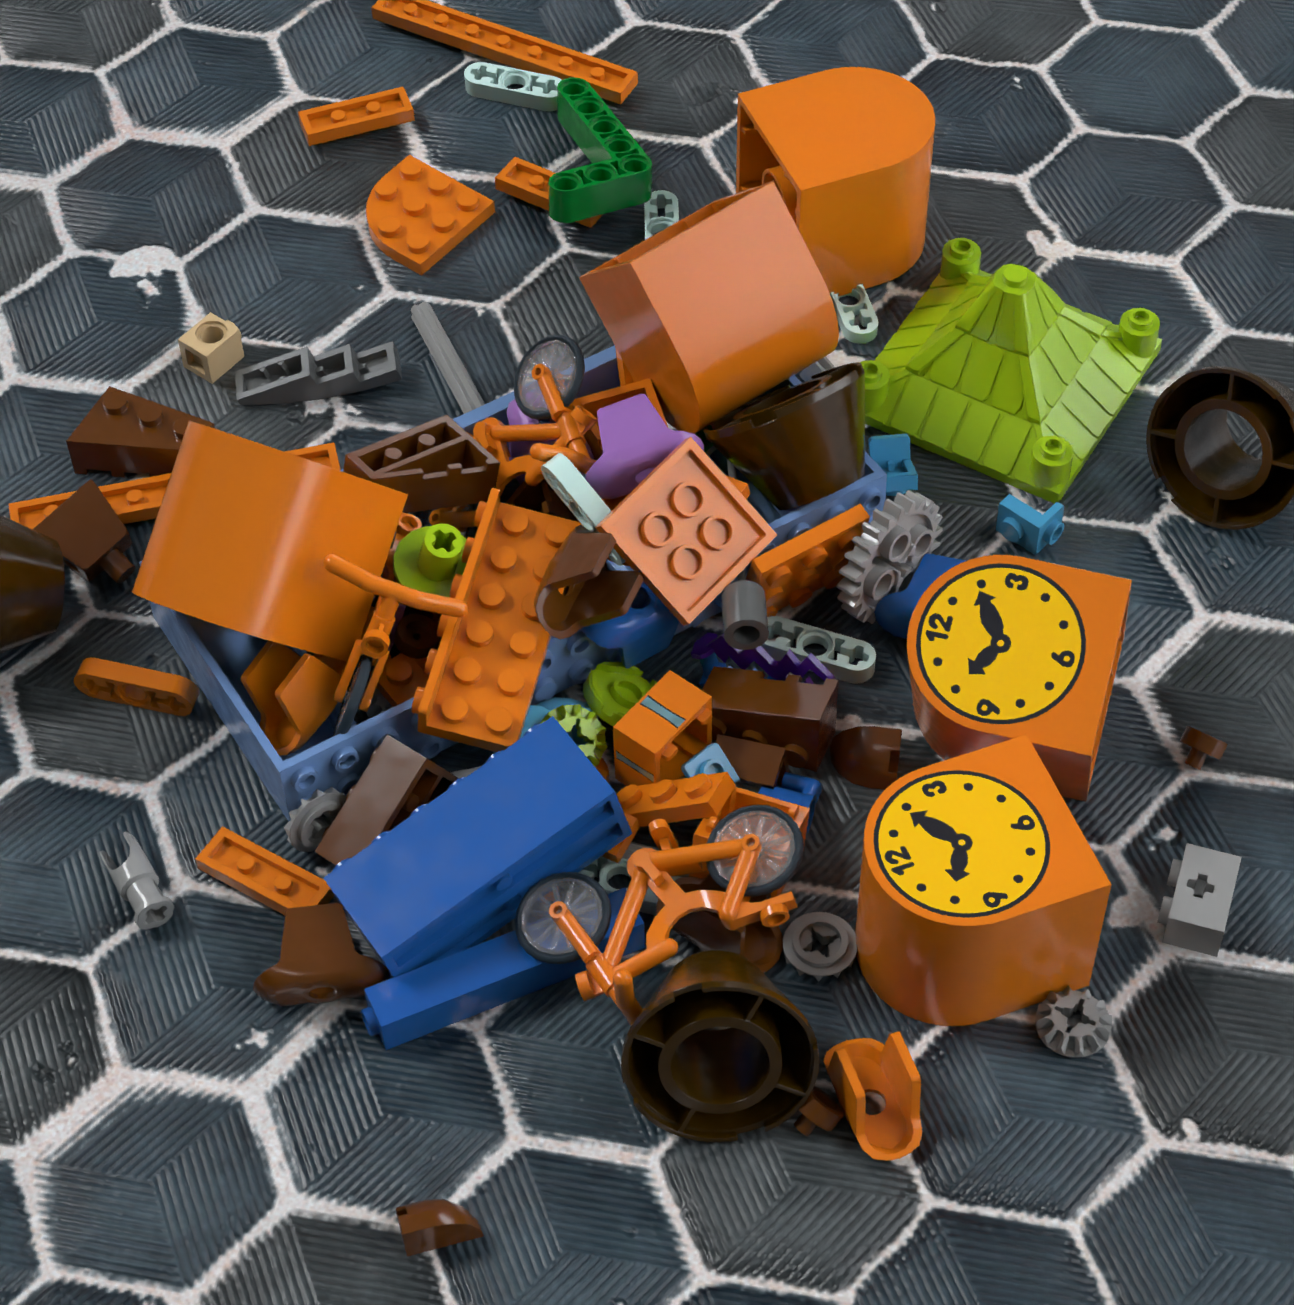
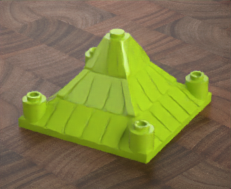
M967 238L952 239L942 249L940 273L917 302L912 312L902 322L897 332L894 333L885 345L882 352L874 361L866 360L859 362L865 371V424L891 435L907 434L910 438V443L1055 504L1060 502L1159 353L1162 339L1158 338L1159 318L1148 309L1132 308L1122 314L1119 325H1114L1111 321L1090 313H1084L1078 308L1065 304L1055 291L1035 272L1024 266L1006 264L993 274L979 270L981 249L978 244Z

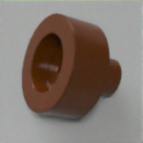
M422 614L406 615L398 623L394 635V643L397 649L408 657L415 659L426 658L430 649H436L440 638L437 636L438 625L431 618Z
M1188 725L1180 739V742L1191 746L1184 763L1198 770H1201L1208 755L1221 760L1228 745Z
M814 1086L808 1099L799 1109L802 1114L795 1121L794 1126L806 1136H809L816 1126L832 1131L843 1118L844 1111L834 1099Z

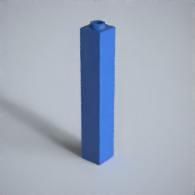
M626 888L607 894L611 905V920L604 939L597 946L601 953H604L625 897ZM598 898L569 909L590 938L596 933L601 921L602 911ZM640 914L637 916L623 956L645 948L644 922ZM551 916L525 926L528 939L539 950L550 954H565L575 951ZM514 930L365 988L367 1008L362 1009L361 1014L369 1035L372 1037L378 1034L385 1050H388L573 977L577 973L586 971V964L582 959L566 964H549L539 961L523 949Z

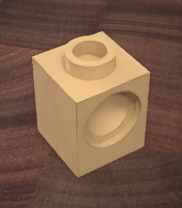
M210 312L178 339L183 366L213 384L244 358L241 341L242 335L238 327L233 322L225 321Z

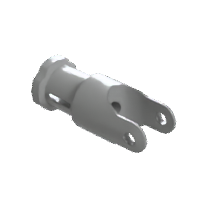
M125 831L123 835L130 846L127 860L117 868L113 859L105 851H100V856L121 897L129 901L133 907L136 925L144 930L159 927L172 917L175 908L169 897L163 896L158 887L159 877L136 838Z

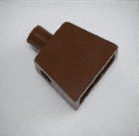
M92 479L87 481L33 529L55 539L61 548L64 565L88 582L104 570L117 584H120L129 578L136 568L123 554L132 544L130 534Z

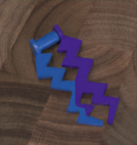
M724 632L719 636L714 633L705 634L694 643L691 652L692 658L700 659L703 669L700 681L702 688L714 666L727 668L726 661L729 657L744 670L755 661L769 675L767 679L785 681L789 672L803 678L809 669L824 681L826 678L835 679V676L812 653L800 662L789 649L780 661H776L762 646L750 650H740L731 647L725 641ZM717 656H718L724 663L718 662ZM810 676L802 682L814 684Z

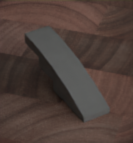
M393 341L359 353L354 351L351 344H347L313 356L306 346L235 371L236 397L240 405L285 404L320 400L365 391L402 380L399 350Z

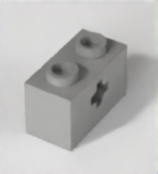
M1189 843L1186 844L1183 859L1173 858L1167 885L1175 887L1173 898L1163 897L1157 923L1166 925L1162 943L1215 957L1218 956L1242 857Z

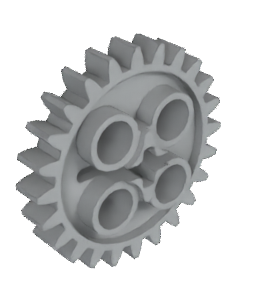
M908 490L905 495L899 492L894 502L890 499L885 500L882 512L878 509L873 511V520L870 524L863 522L861 537H853L852 541L855 547L852 551L845 553L844 557L849 562L839 570V573L845 577L837 584V588L842 590L837 598L843 602L841 608L847 611L848 614L863 623L867 621L873 624L876 620L874 611L878 602L891 593L907 589L924 555L931 554L933 550L940 546V542L935 540V538L943 531V528L938 526L943 517L937 513L939 506L935 505L934 501L918 492L914 493Z

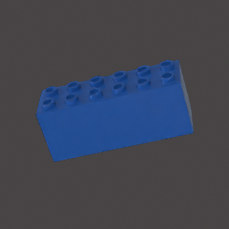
M552 716L542 724L532 726L521 739L507 749L491 755L484 765L467 777L454 781L446 792L429 804L417 807L409 818L395 828L379 834L361 852L352 858L339 862L333 871L324 877V880L339 903L342 904L350 920L382 964L387 967L393 978L478 945L515 918L516 910L522 897L539 880L561 872L578 873L633 833L614 789ZM564 882L555 883L543 889L531 901L528 908Z

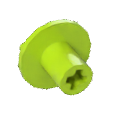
M443 523L411 531L399 542L393 556V573L398 583L418 591L449 597L455 574L463 575L466 563L462 562V554L467 539L457 528Z

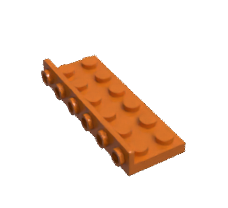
M491 488L487 502L480 501L474 519V526L478 527L475 538L468 537L464 546L462 562L466 563L463 575L455 574L449 597L466 602L468 606L467 614L463 617L441 615L437 636L442 637L438 650L431 648L428 653L424 674L429 675L425 688L417 687L411 712L418 714V732L498 752L507 749L520 739L551 639V635L541 626L536 617L534 599L550 561L564 540L576 526L582 524L577 521L501 503V490ZM563 587L558 590L562 595H564L567 587Z

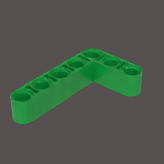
M574 77L561 80L557 86L558 120L592 164L558 172L549 178L550 217L560 223H571L648 202L652 196V161L586 80Z

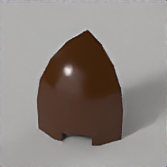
M858 726L843 730L833 738L829 747L831 762L837 772L851 783L867 788L885 790L897 780L902 729Z
M717 734L716 743L719 744L739 776V782L751 787L761 788L763 786L771 789L778 787V784H782L784 773L789 772L786 748Z
M445 1199L422 1200L395 1208L407 1257L484 1236L477 1219L462 1205Z

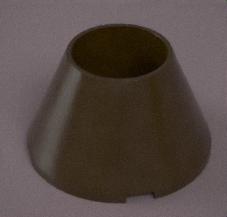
M856 362L838 366L812 375V380L790 387L789 384L763 395L711 424L713 430L706 428L703 430L707 440L779 510L796 508L833 494L854 483L865 474V371L861 363Z
M1212 366L1196 369L1183 375L1161 393L1154 404L1148 420L1146 433L1147 454L1156 480L1161 478L1167 490L1174 497L1171 501L1180 510L1203 524L1221 529L1238 530L1261 525L1275 517L1288 506L1294 498V392L1279 381L1238 368ZM1227 410L1242 416L1255 429L1262 446V459L1247 454L1236 444L1228 428Z
M0 515L1 654L54 633L61 620L65 595L64 562L58 542Z
M710 950L693 954L677 963L670 970L630 1027L625 1037L621 1054L623 1083L626 1084L632 1095L633 1104L638 1111L653 1124L669 1133L704 1142L737 1141L738 1134L752 1131L763 1126L767 1132L779 1126L794 1115L808 1099L816 1083L819 1070L817 1040L812 1027L801 1011L753 962L739 954L721 950ZM713 1027H731L722 1030H704Z

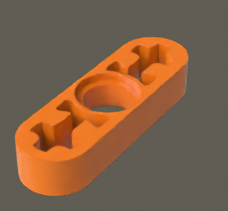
M93 657L82 661L74 677L75 686L82 693L90 697L177 716L189 715L200 694L197 685L186 677Z

